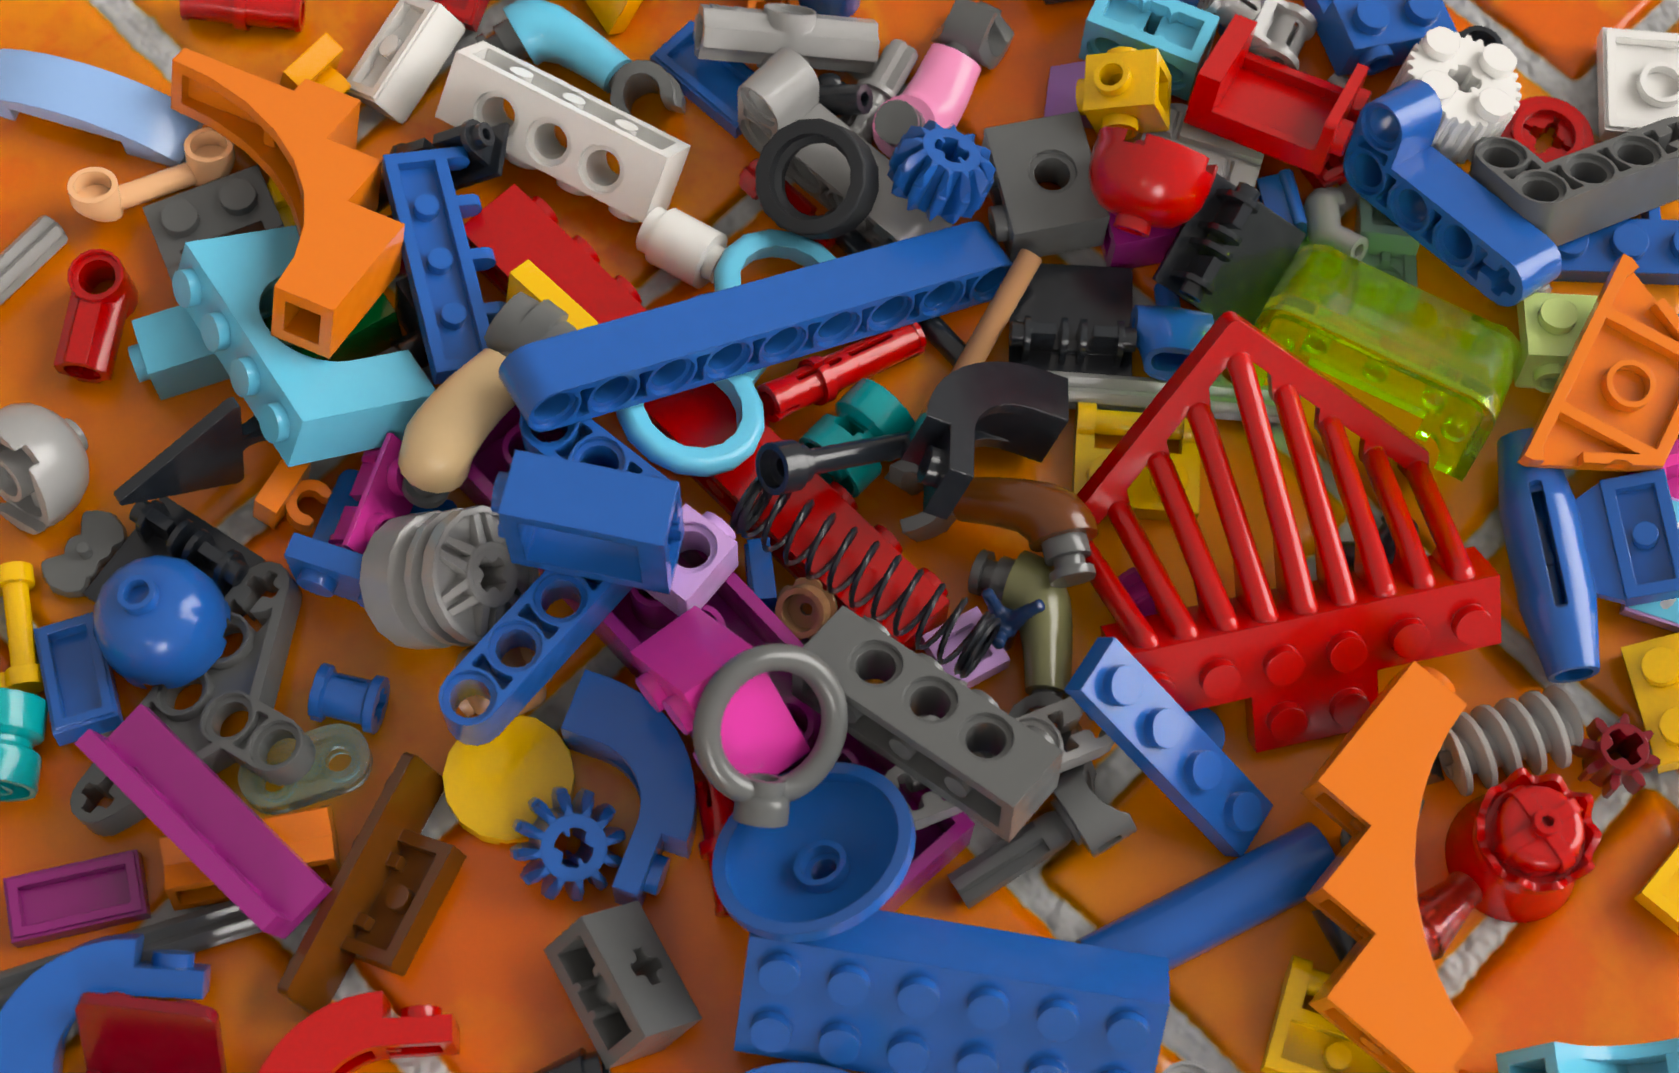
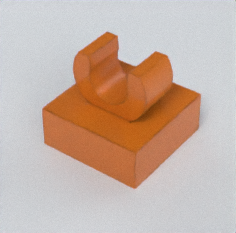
M282 458L254 499L253 517L275 530L284 515H286L292 527L302 532H309L313 527L314 519L302 513L297 503L305 497H312L326 505L332 492L323 482L309 479L311 462L288 467Z

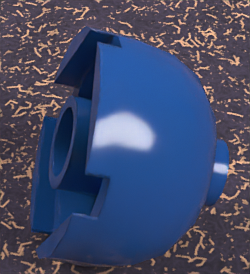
M165 555L135 559L117 569L102 585L93 609V635L107 663L118 675L133 686L147 689L143 684L151 686L163 684L167 689L178 688L204 675L222 655L227 643L223 634L227 627V618L231 622V609L213 579L187 560Z

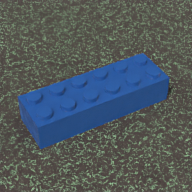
M877 910L863 922L839 934L808 942L774 941L750 932L734 1051L828 1065L834 1068L864 1073H1155L1170 1006L1169 958Z

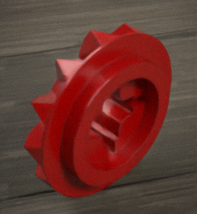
M1535 96L1519 101V108L1500 136L1520 142L1545 163L1594 145L1593 131L1585 116L1568 102L1548 96ZM1550 127L1555 129L1552 135L1554 138L1551 144L1552 147H1549L1545 153H1536V148L1534 147L1537 139L1543 133L1546 134Z

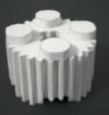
M1440 26L1427 31L1420 43L1414 45L1387 91L1389 92L1411 79L1422 80L1436 91L1441 101L1442 117L1431 146L1454 164L1457 161L1459 164H1464L1467 159L1472 162L1474 149L1479 141L1494 136L1500 137L1519 108V101L1522 98V94L1519 93L1522 86L1520 83L1515 82L1519 76L1517 73H1513L1517 66V58L1508 47L1498 43H1492L1485 47L1481 39L1475 42L1472 40L1471 35L1468 34L1465 38H1462L1458 32H1453L1446 27Z

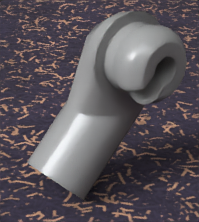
M1334 187L1314 189L1307 196L1303 205L1307 220L1309 242L1313 246L1351 265L1358 264L1366 255L1369 242L1366 237L1341 226L1340 217L1344 214V209L1340 208L1339 205L1346 203L1344 194Z

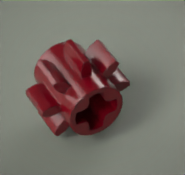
M1625 713L1610 727L1599 717L1595 718L1586 727V732L1590 739H1583L1580 747L1574 746L1571 749L1572 754L1583 758V771L1579 775L1578 780L1580 782L1590 780L1596 786L1601 787L1602 796L1606 799L1622 784L1632 795L1637 794L1646 785L1645 778L1641 773H1651L1661 762V759L1649 754V740L1654 735L1652 730L1642 732L1638 727L1630 724L1629 715ZM1618 752L1623 758H1618L1614 761L1609 754Z

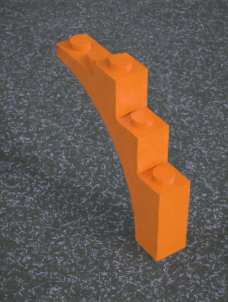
M184 47L172 59L171 109L212 128L244 150L276 184L291 209L300 239L295 255L274 286L271 335L330 359L399 274L405 224L375 212L378 209L382 160L355 150L357 146L361 100L309 79H305L293 91Z

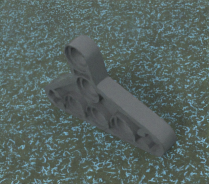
M263 562L249 568L243 581L239 585L233 586L225 596L231 609V622L227 618V627L223 637L225 638L235 633L243 634V640L239 649L228 657L219 658L204 675L182 687L167 689L163 684L155 685L140 704L150 708L215 774L237 763L265 781L283 786L301 780L310 771L316 754L313 741L300 726L289 717L274 709L301 607L302 592L300 586L281 564ZM266 591L270 593L277 592L272 599L264 596L261 597ZM246 614L253 621L257 619L262 625L258 632L243 618ZM190 685H202V694L194 705L183 710L175 709V700L183 689ZM237 711H247L249 714L248 721L239 733L231 737H222L220 735L221 726L227 717ZM286 738L296 740L295 749L286 761L277 765L267 764V754L276 742ZM94 763L78 781L71 794L70 806L72 813L94 834L103 837L114 836L147 817ZM104 796L108 799H114L107 808L97 806Z

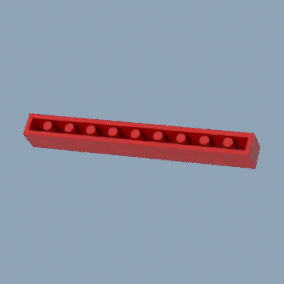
M515 183L484 207L478 215L473 216L464 224L470 249L480 247L493 249L496 264L492 268L480 272L506 297L510 272L529 259L589 313L598 324L647 311L641 305L642 300L639 293L627 279L621 275L613 278L599 265L600 259L597 253L584 238L579 235L571 238L558 226L559 221L556 214L541 197L535 195L530 199ZM715 383L644 403V408L652 424L667 438L685 446L706 448L722 444L734 435L737 430L736 411L729 397ZM765 417L764 432L755 453L733 471L710 477L690 476L730 516H732L745 490L757 477L755 462L760 447L765 443L782 440L769 428L770 421ZM815 474L802 490L792 492L785 506L775 517L768 534L770 545L773 546L792 528L805 503L810 499H814L815 505L804 523L797 530L790 547L788 559L794 560L814 541L827 517L831 513H836L837 518L820 542L810 569V574L813 575L832 559L851 528L858 527L856 537L838 564L832 588H837L862 562L873 542L879 541L880 547L866 566L859 581L854 602H858L866 596L886 573L895 556L901 555L902 560L891 575L880 598L876 611V616H880L903 593L918 570L902 555L903 549L901 544L887 528L880 524L872 527L857 512L858 505L842 485L835 481L828 484L818 474ZM780 495L772 496L764 512L747 531L748 533L756 529L769 516ZM763 531L753 536V538H762ZM784 545L771 552L772 557L796 580L806 577L805 564L807 557L798 564L786 566L783 559ZM925 567L921 568L924 574L915 586L904 608L898 626L899 631L919 614L942 583L933 572ZM829 571L817 578L822 583V588L827 591L826 582ZM851 584L843 591L833 594L837 601L838 610L845 606L860 617L866 616L871 618L870 610L874 597L858 608H851L848 598ZM946 588L932 610L922 635L941 626L947 620L950 600L947 598L948 591ZM896 609L890 616L879 623L887 629L893 639L915 652V636L919 623L908 633L898 637L895 636L892 625Z

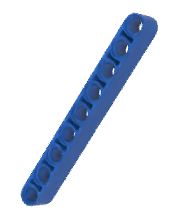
M978 221L966 222L526 344L514 350L504 359L498 370L499 378L528 426L534 431H549L986 303L994 297L1012 262L983 223Z

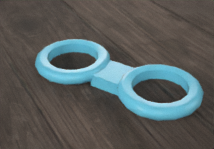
M768 229L744 234L724 249L714 270V291L717 292L741 285V270L754 260L775 257L789 259L807 267L836 259V257L822 244L789 231ZM767 367L713 382L729 397L736 411L737 430L734 435L722 444L701 448L685 446L667 438L652 424L644 408V403L616 411V416L628 441L650 462L675 474L710 477L733 471L755 453L764 432L763 402L754 384Z

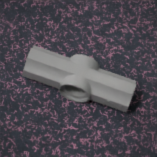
M768 3L764 5L763 9L700 4L698 13L695 15L693 31L694 55L698 59L757 64L759 68L780 48L787 47L800 54L813 69L871 73L874 64L877 63L880 46L878 23L874 19L817 14L813 9L785 3Z

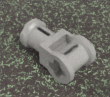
M1199 0L1197 5L1199 9L1220 16L1218 23L1226 28L1235 14L1258 22L1249 52L1264 58L1269 57L1272 61L1299 70V60L1297 57L1304 42L1310 40L1317 30V21L1314 15L1299 4L1289 1Z

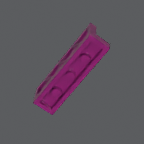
M140 704L108 737L88 729L74 743L262 932L285 940L333 890L145 705Z

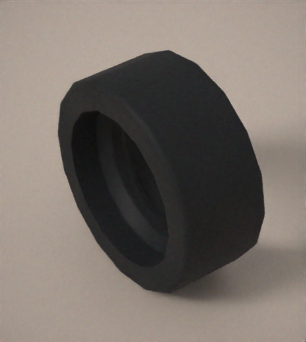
M821 118L797 120L779 129L763 147L756 166V193L764 212L780 228L813 240L836 239L855 230L871 213L879 192V168L870 147L855 132ZM825 143L836 147L846 157L850 167V186L845 199L835 210L825 215L809 216L799 212L789 202L785 193V175L791 160L802 148L810 144Z

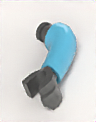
M517 0L503 8L507 19L493 26L494 35L486 38L481 33L475 37L477 43L485 41L523 61L531 57L536 66L545 61L559 64L605 92L611 93V105L632 115L631 109L636 99L649 93L659 94L666 110L685 114L686 100L683 91L671 74L652 61H632L584 21L559 5L544 0Z

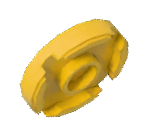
M523 715L515 717L501 734L489 743L475 746L466 745L457 740L448 752L442 775L446 802L461 827L483 842L498 845L500 843L510 844L517 842L518 844L528 842L529 837L523 836L512 828L516 819H523L533 824L538 818L530 810L528 801L533 797H537L551 809L553 808L551 797L553 788L562 786L567 789L572 803L576 780L571 753L557 731L537 718Z

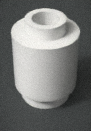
M656 207L648 214L639 229L636 248L645 254V259L648 263L700 289L708 282L714 283V270L724 249L727 248V236L677 208H671L667 211L662 207Z

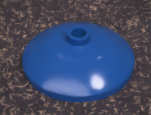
M836 762L832 770L818 786L803 797L790 802L788 824L784 827L764 828L745 825L735 821L733 813L721 830L713 854L712 876L716 892L730 916L740 926L757 936L780 942H808L839 934L874 914L890 899L902 883L915 851L916 833L913 816L900 790L885 776L865 766ZM788 771V772H786V773H783V774H781V775H779V776H783V775L789 773L790 771Z

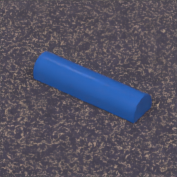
M1306 822L1077 939L1075 943L1169 958L1170 971L1306 901L1305 895L1336 856L1321 831L1314 824Z

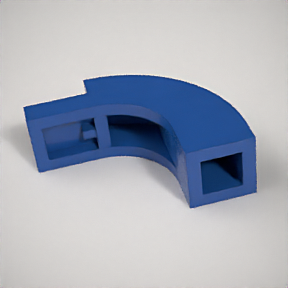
M585 669L561 726L562 736L568 749L602 760L619 769L628 777L639 794L641 800L639 817L612 884V890L616 903L623 905L639 901L642 906L647 893L657 896L665 881L670 858L662 855L663 851L689 859L697 825L694 774L689 755L681 737L662 711L657 712L643 694L630 686Z
M144 933L109 935L90 940L69 949L30 975L16 989L0 1011V1073H62L65 1044L71 1027L77 1019L75 1008L82 993L95 992L105 994L108 992H121L130 996L202 1000L209 992L211 964L194 963L195 952L183 950H154L152 961L142 960Z

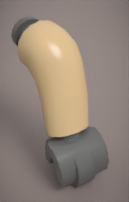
M521 291L501 308L484 336L488 348L483 349L449 376L427 398L406 425L399 451L398 465L404 476L402 491L410 503L420 508H437L444 504L449 492L463 484L468 477L472 460L485 438L516 405L499 378L498 370L501 363L510 353L521 346L577 330L567 322L568 313L549 299L539 302Z

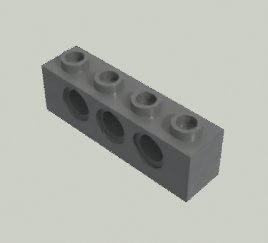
M842 606L802 647L818 655L838 677L848 706L847 733L1007 842L1013 839L1058 786L1063 750L1056 746L1046 732L1036 726H1025L1001 710L996 701L987 693L979 689H969L946 674L942 666L934 658L924 653L916 654L891 637L887 629L876 620L868 617L862 618L850 609ZM792 674V695L820 714L819 702L811 686L802 678ZM879 679L885 682L881 684H871L865 682V680ZM934 715L940 719L928 721L923 720L918 716ZM986 751L994 754L995 757L982 758L973 753Z

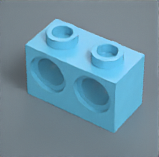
M1095 0L1086 19L1078 58L1086 61V55L1106 53L1114 47H1132L1137 50L1158 48L1172 75L1171 95L1188 101L1198 72L1209 56L1220 16L1179 0Z

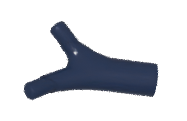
M986 588L981 593L990 615L995 614L996 618H1001L1000 629L992 642L995 649L1004 648L1005 651L1011 649L1016 633L1022 625L1036 614L1045 610V604L1040 599L1013 610L1002 605L993 589Z

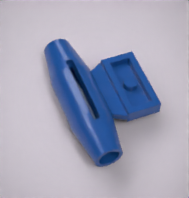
M1526 428L1510 432L1497 441L1499 517L1519 611L1548 681L1552 683H1571L1588 679L1600 672L1597 598L1624 604L1625 607L1679 598V528L1665 469L1602 479L1575 499L1563 469L1524 467L1517 463L1533 428Z

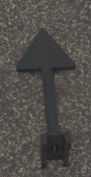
M405 277L396 282L394 310L396 311L399 323L407 334L392 341L391 348L375 356L409 350L421 369L429 366L408 277ZM234 397L227 398L115 490L114 496L120 505H127L235 484L242 481L244 478L243 451L255 443L266 441L261 432L259 421L254 415L242 424L241 407Z

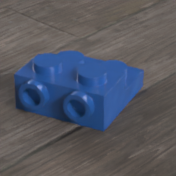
M1303 0L1306 9L1314 15L1317 21L1316 31L1337 76L1352 74L1358 63L1369 67L1367 75H1374L1389 67L1403 65L1414 45L1420 43L1427 31L1440 26L1457 32L1443 0Z

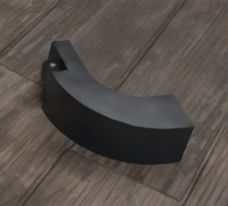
M1002 361L974 363L961 367L947 375L936 386L908 433L902 448L901 459L919 465L917 481L924 484L923 512L945 520L948 519L974 478V448L976 447L997 448L1042 463L1069 421L1068 378L1036 367Z

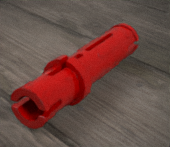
M914 323L860 339L830 355L828 354L823 357L813 355L800 361L797 369L793 370V372L757 386L756 389L759 391L758 394L763 402L764 417L768 421L776 423L793 412L812 404L823 406L835 400L838 392L842 389L856 384L859 380L870 378L889 369L893 365L923 354L926 338L922 328L918 323Z

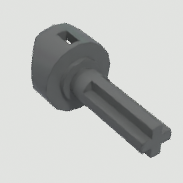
M1092 761L1059 774L1058 786L1051 793L1054 799L1050 803L1054 810L1043 813L1023 826L1010 842H1007L1005 839L1001 840L947 875L968 909L1065 848L1072 839L1078 846L1083 844L1091 856L1096 858L1137 831L1129 813L1118 811L1102 802L1095 795L1094 783L1097 772Z

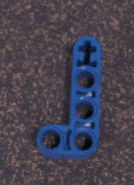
M1411 79L1365 104L1360 111L1343 162L1345 177L1356 193L1487 298L1500 306L1510 307L1516 305L1556 280L1562 269L1561 254L1556 244L1542 231L1431 146L1441 122L1442 106L1436 91L1428 83L1418 79Z

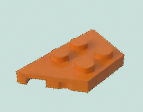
M1623 253L1614 263L1517 461L1518 464L1534 468L1635 473L1658 470L1664 466L1679 435V316L1664 297L1656 301L1634 273L1639 266L1632 257Z

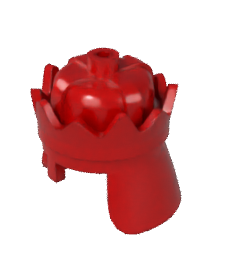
M1521 767L1516 769L1501 784L1491 787L1486 794L1470 801L1454 817L1445 841L1447 869L1459 893L1478 911L1505 922H1533L1546 918L1556 912L1568 900L1575 881L1587 875L1595 868L1592 857L1601 841L1602 833L1591 818L1594 804L1593 796L1585 792L1571 791L1559 774L1551 773L1533 776L1526 768Z

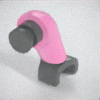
M955 0L945 22L940 28L935 30L931 39L933 43L906 89L899 96H894L884 102L875 113L872 124L873 139L881 152L891 158L901 137L907 133L910 126L923 127L928 120L935 121L942 128H947L952 123L955 127L958 125L981 72L978 64L988 69H994L1004 57L1015 35L1001 17L1002 10L982 1L975 3L971 0Z

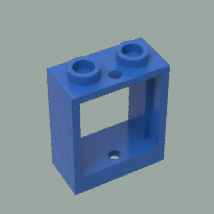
M515 449L509 473L502 471L498 473L491 499V511L499 515L498 536L505 538L511 563L670 595L685 533L680 482Z

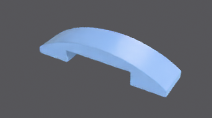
M0 48V117L15 121L19 112L120 141L126 154L170 167L186 162L184 141L189 134L201 129L203 124L171 109L170 96L124 76L82 62L45 53Z

